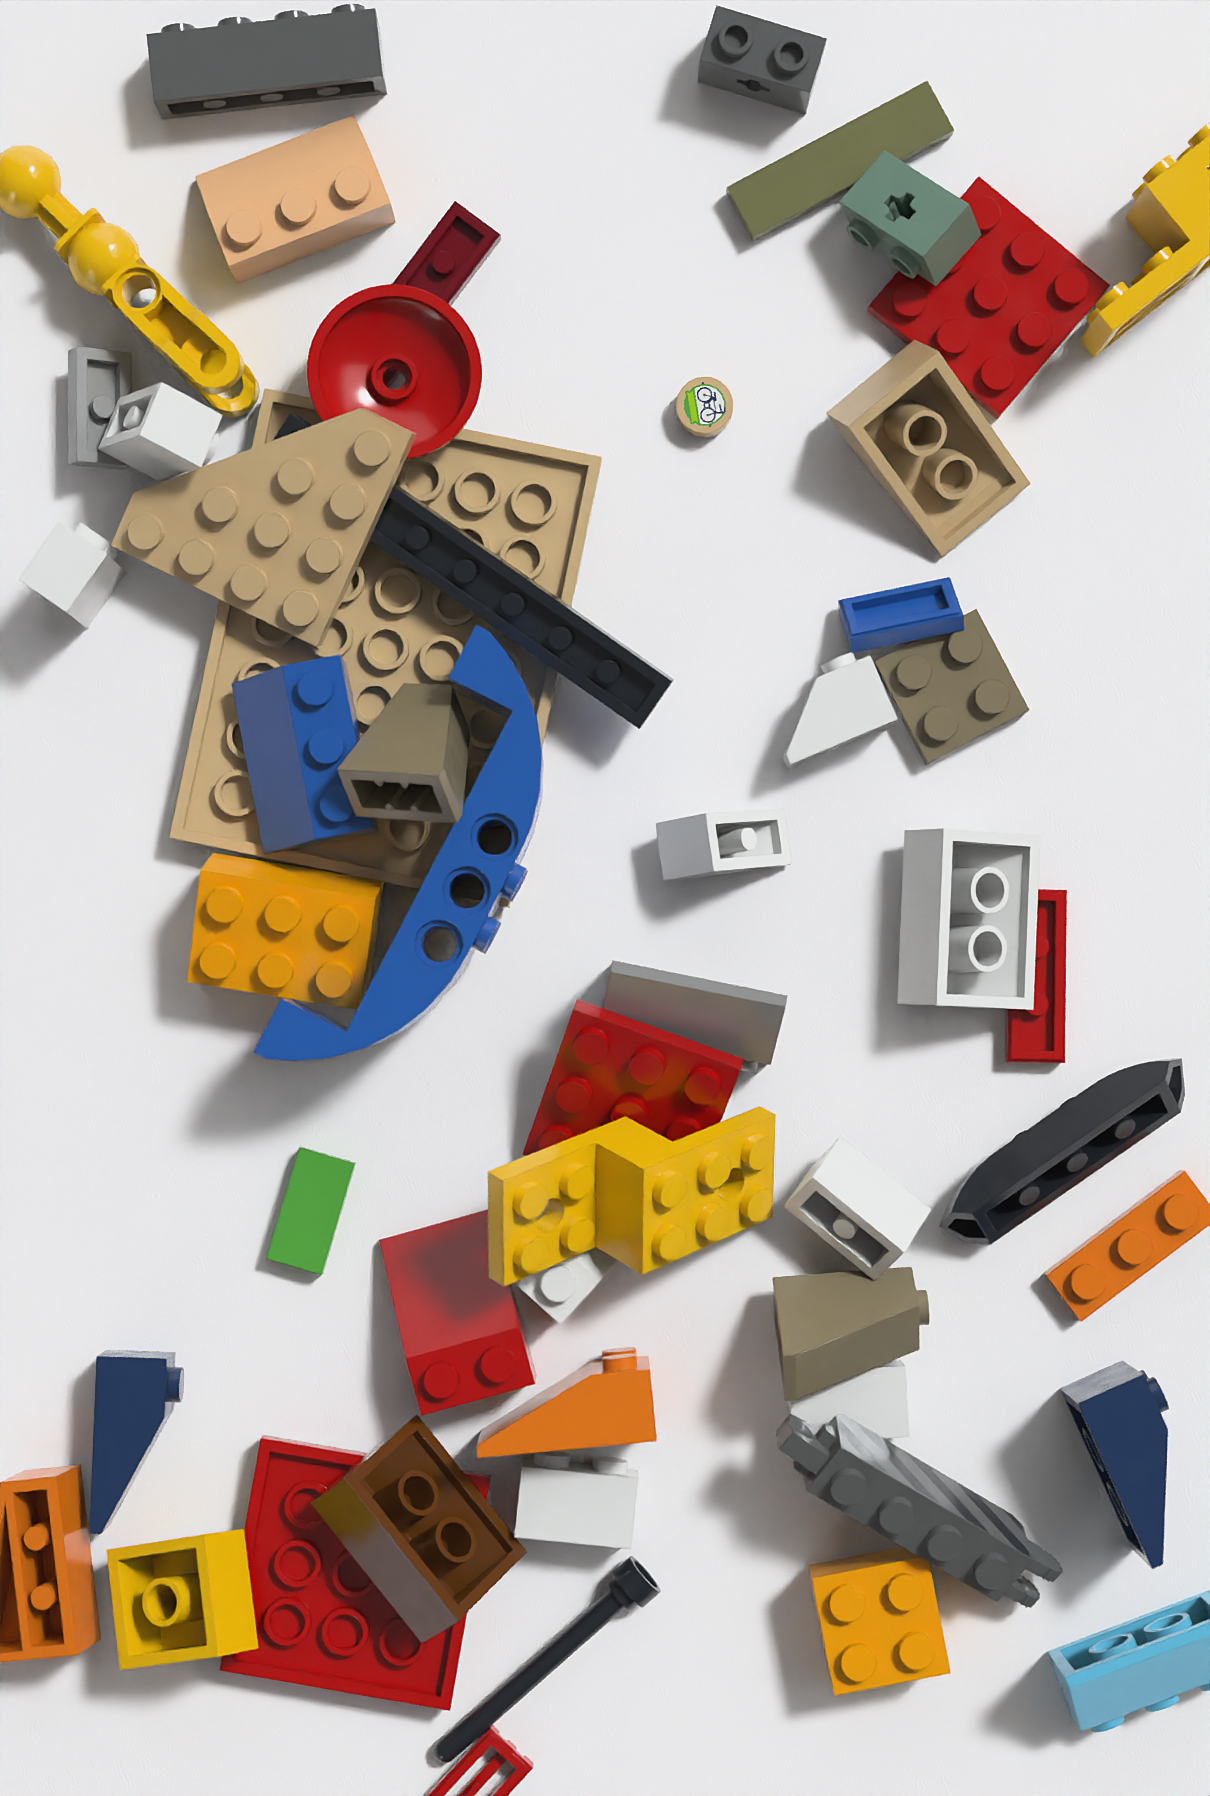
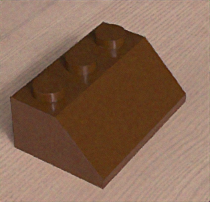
M417 1414L355 1463L310 1503L421 1643L457 1623L527 1553L526 1549L514 1537V1534Z

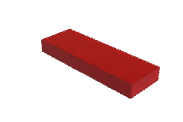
M1038 889L1033 1010L1005 1009V1062L1065 1063L1067 890Z

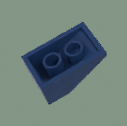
M1122 1360L1059 1389L1131 1549L1151 1569H1155L1163 1565L1168 1427L1161 1413L1169 1410V1405L1154 1376L1148 1378L1143 1369L1138 1371Z

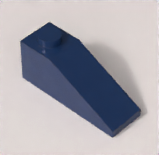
M105 1350L96 1356L89 1534H102L111 1525L173 1411L174 1402H182L184 1368L175 1367L176 1352Z

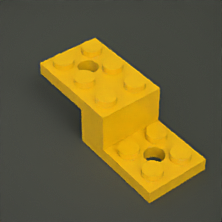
M1210 122L1189 139L1187 143L1190 146L1177 157L1176 162L1170 155L1163 158L1142 177L1144 183L1132 193L1136 202L1125 218L1155 255L1140 268L1142 272L1130 282L1131 288H1128L1123 281L1096 302L1097 308L1085 318L1090 326L1079 341L1093 358L1210 266Z
M758 1106L673 1142L625 1116L487 1171L489 1278L505 1287L595 1247L644 1275L772 1218L776 1114ZM548 1203V1207L545 1213L541 1216V1218L536 1220V1218L544 1211Z

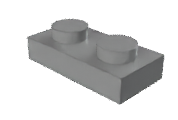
M79 346L68 351V465L124 470L130 467L98 450L119 398L131 394V352Z

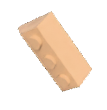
M354 115L195 176L211 223L237 284L396 222L390 199Z

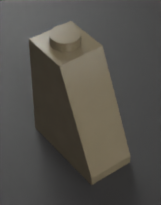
M403 683L338 767L337 771L356 816L457 823L462 817L470 730L453 685Z
M912 1267L888 1268L875 1281L862 1270L772 1277L774 1324L785 1401L798 1400L920 1350L919 1326L929 1325L930 1323L929 1302L926 1290H916Z

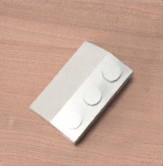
M948 828L904 830L897 1004L1033 1010L1040 836Z

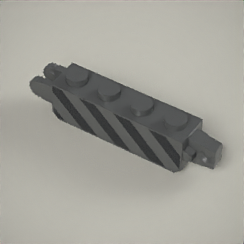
M789 1414L776 1430L778 1448L794 1460L793 1468L804 1476L807 1492L996 1602L1004 1595L1014 1602H1019L1021 1606L1024 1605L1026 1608H1031L1040 1599V1593L1030 1580L1026 1579L1025 1576H1021L1022 1572L1026 1569L1038 1577H1042L1043 1580L1046 1579L1048 1582H1054L1063 1572L1060 1563L1052 1554L1027 1539L1024 1526L1013 1514L845 1415H835L828 1425L823 1424L819 1428Z

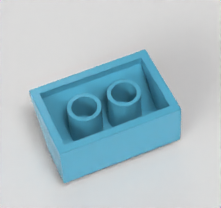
M1210 1590L1047 1651L1070 1714L1081 1731L1091 1728L1092 1732H1103L1113 1729L1124 1722L1123 1715L1144 1707L1149 1712L1163 1710L1179 1701L1178 1694L1199 1686L1202 1691H1210Z

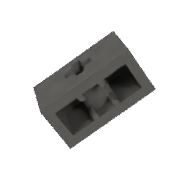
M716 5L699 60L697 82L806 115L822 63L827 38Z

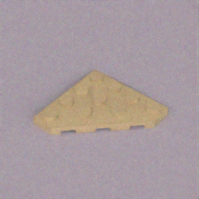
M365 408L353 410L134 492L110 546L316 647L322 646L417 434Z

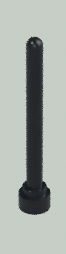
M629 1556L613 1571L615 1578L608 1583L610 1590L436 1743L434 1747L436 1759L442 1763L451 1762L624 1608L629 1611L637 1605L643 1608L655 1598L661 1590L646 1568L633 1556Z

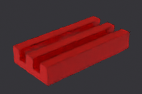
M492 1725L472 1743L424 1796H445L490 1746L497 1752L456 1796H474L506 1761L514 1768L488 1796H508L533 1769L534 1763L526 1755L523 1757L516 1750L517 1747L509 1739L506 1741L499 1734L500 1731Z

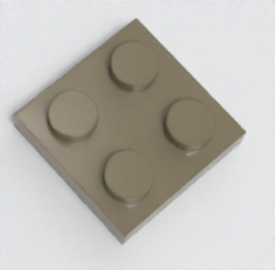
M977 608L964 615V630L914 640L874 661L879 677L925 765L1030 711Z

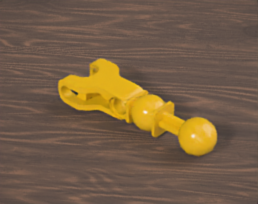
M31 145L11 146L1 152L0 209L17 218H38L59 239L54 245V250L69 266L70 274L77 285L91 294L105 296L115 309L119 308L130 324L218 413L232 418L241 416L251 410L258 400L260 386L250 368L244 363V359L234 343L207 316L190 304L158 272L147 266L140 256L138 244L132 235L117 225L107 223L95 208L89 209L83 215L61 194L59 167L49 154ZM145 289L156 290L155 298L149 305L143 308L132 307L133 299L137 293ZM239 378L243 380V389L239 396L233 399H225L217 395L235 385Z

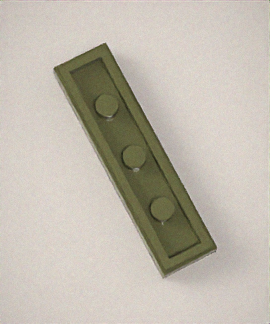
M927 80L727 186L726 194L752 242L848 192L884 150L904 162L951 137L954 133V128Z

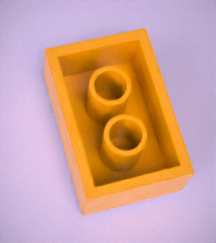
M212 853L200 869L187 982L357 1010L370 986L384 880Z

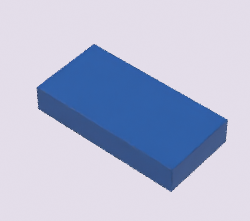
M950 577L838 600L839 616L851 653L964 630V615Z

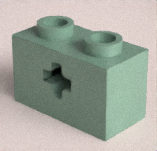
M885 150L839 201L849 222L846 230L860 246L869 251H872L875 247L888 254L890 262L905 276L914 278L918 274L935 286L940 283L981 236L971 207L967 202Z

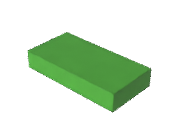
M303 1146L299 1147L266 1259L320 1275L324 1273L356 1162Z

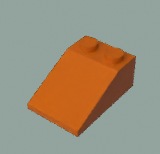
M634 1347L603 1350L602 1360L590 1361L483 1428L476 1446L477 1458L657 1441L649 1355L637 1356V1350Z

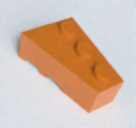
M81 1464L25 1470L0 1482V1662L78 1655L101 1640Z

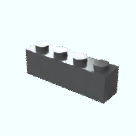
M343 4L334 7L331 13L309 16L304 11L289 10L276 14L274 20L252 22L251 19L246 17H229L220 20L218 26L195 28L187 23H175L162 27L160 33L146 34L153 100L162 120L387 94L381 33L376 9H365L360 4Z

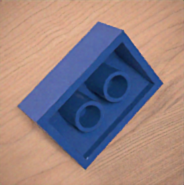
M341 655L279 666L232 683L264 855L379 833L376 818L358 817L355 815L337 771L338 767L361 739L347 664Z

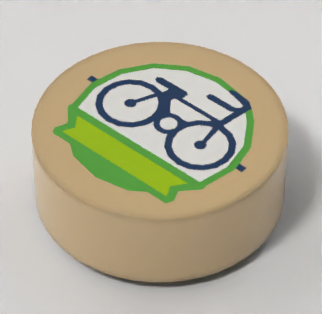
M694 378L687 382L678 394L676 401L677 419L680 425L694 436L711 437L717 435L727 427L732 417L733 398L731 392L724 383L715 378Z

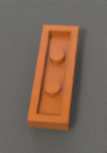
M1179 1170L1043 1274L1075 1317L1082 1322L1210 1225V1203L1186 1171Z

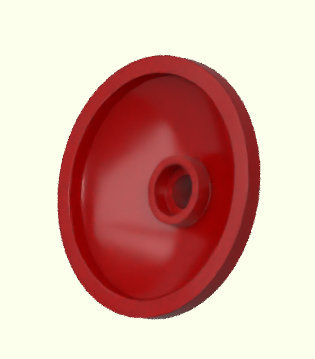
M397 284L379 285L350 295L338 303L323 319L312 339L308 353V389L313 406L322 422L359 408H365L416 433V438L406 460H411L441 449L452 441L465 427L474 412L480 395L482 383L481 356L469 326L462 316L446 301L426 290L412 286ZM390 371L400 372L405 378V383L399 389H389L383 382L384 375Z

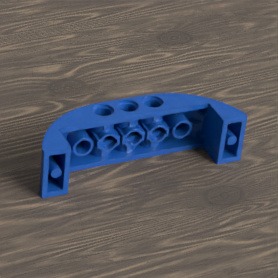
M475 625L448 678L455 692L508 718L463 805L462 817L457 823L453 824L353 1019L347 1027L295 999H281L254 1050L255 1054L265 1059L300 1061L338 1057L374 1047L407 1030L433 1010L456 984L475 950L486 954L501 926L500 921L494 919L493 916L502 898L513 902L528 873L527 868L520 864L533 837L542 803L544 760L538 721L525 683L507 652L488 630ZM495 826L507 828L512 832L513 838L511 846L507 851L499 855L487 854L481 848L483 834ZM466 878L480 879L485 889L482 901L473 908L465 909L459 907L454 898L456 886ZM438 930H451L457 940L456 951L450 959L436 962L428 953L427 944L429 938Z

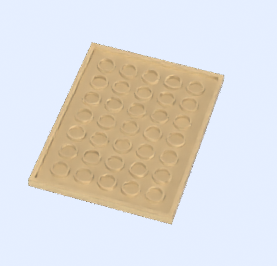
M264 388L252 448L273 441L290 413H296L311 425L321 423L322 421L313 406L311 397ZM462 429L452 441L441 449L420 458L405 460L395 484L572 607L602 464L601 456ZM369 540L322 646L316 647L219 599L169 838L335 873L384 880V883L420 890L454 823L376 818L379 833L264 855L232 683L279 666L340 654L347 664L360 737H362L403 683L451 685L448 677L475 625H478L488 630L507 652L524 681L537 717L543 750L558 672L371 540ZM455 692L470 730L464 805L508 718ZM501 826L488 829L481 839L482 850L491 855L502 854L511 846L512 832ZM466 878L456 886L454 897L481 902L485 893L484 884L480 879ZM502 898L499 906L510 908L511 901Z

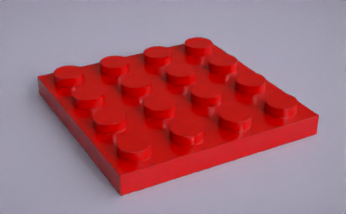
M263 1435L260 1438L244 1528L258 1649L222 1656L219 1670L450 1711L467 1613L457 1623L421 1643L310 1504L368 1453ZM462 1469L487 1501L491 1474Z

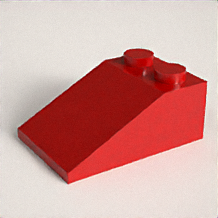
M488 1209L379 1240L405 1358L421 1416L536 1383L537 1374L512 1284L503 1287L489 1278Z

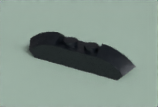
M1182 1058L1148 1061L1116 1071L1089 1086L1077 1096L1066 1100L1057 1110L1028 1130L1017 1134L1012 1141L986 1158L965 1178L950 1199L939 1227L969 1244L991 1245L1181 1113L1185 1097Z

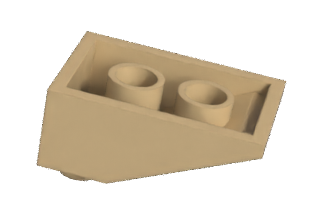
M913 340L826 412L856 456L942 557L1031 484L940 352L917 340Z

